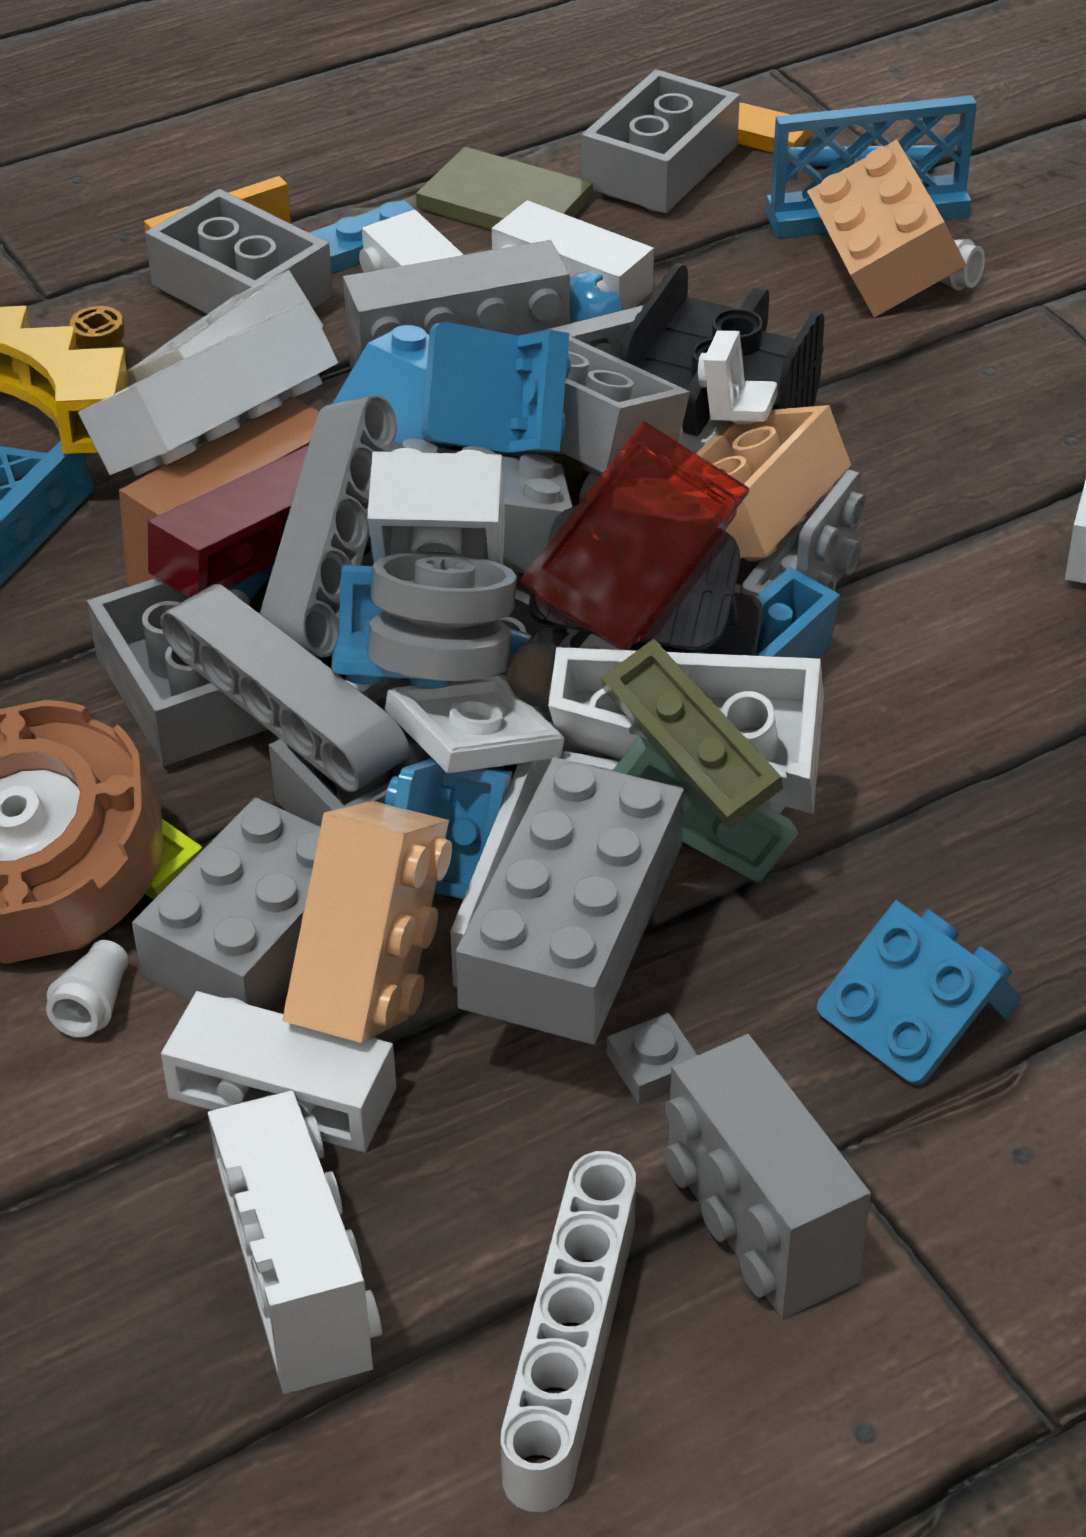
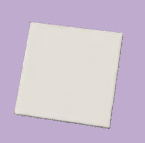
M499 675L469 681H449V685L444 688L430 689L413 685L389 689L387 692L385 704L387 713L397 721L446 773L548 760L553 757L561 758L565 737Z

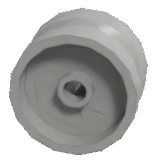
M447 552L399 553L378 559L372 566L371 599L374 605L383 610V612L376 614L369 622L367 655L370 661L390 672L436 681L485 679L505 672L510 664L512 632L500 619L509 616L514 609L517 576L511 568L496 561Z

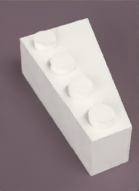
M293 1090L208 1111L214 1156L283 1395L373 1370L370 1338L382 1335L380 1317L372 1291H365L361 1260L355 1237L351 1229L345 1230L340 1217L343 1214L335 1176L332 1171L324 1173L319 1159L324 1158V1149L315 1116L311 1115L303 1118Z

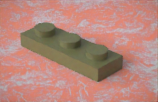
M655 639L648 642L601 677L604 691L728 829L783 789L782 776Z

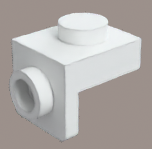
M717 331L707 353H701L698 362V382L700 387L707 388L710 419L732 421L741 425L766 421L778 395L777 383L773 381H745L740 332Z

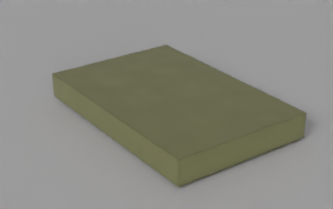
M464 147L416 193L417 208L420 210L492 230V227L527 200L574 218L593 198V182Z

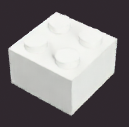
M400 448L392 452L372 451L367 519L374 563L380 558L399 553L447 552L476 556L496 561L503 565L505 507L502 455L485 454L478 450H462L457 453H422L411 448Z

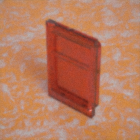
M643 421L525 572L520 582L524 587L568 615L570 620L577 621L617 649L629 650L634 643L639 642L735 518L737 508L749 493V487L727 474L724 469H719L681 445L672 436L664 434Z

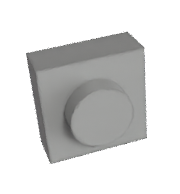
M669 1013L607 1036L606 1055L638 1104L670 1092L671 1067L697 1056Z

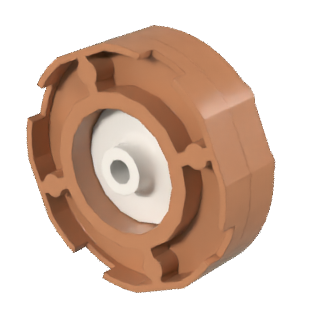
M42 700L0 709V963L9 964L86 947L91 941L120 922L135 907L151 885L164 854L161 801L133 741L118 724L111 728L100 721L92 719L87 707L79 704Z

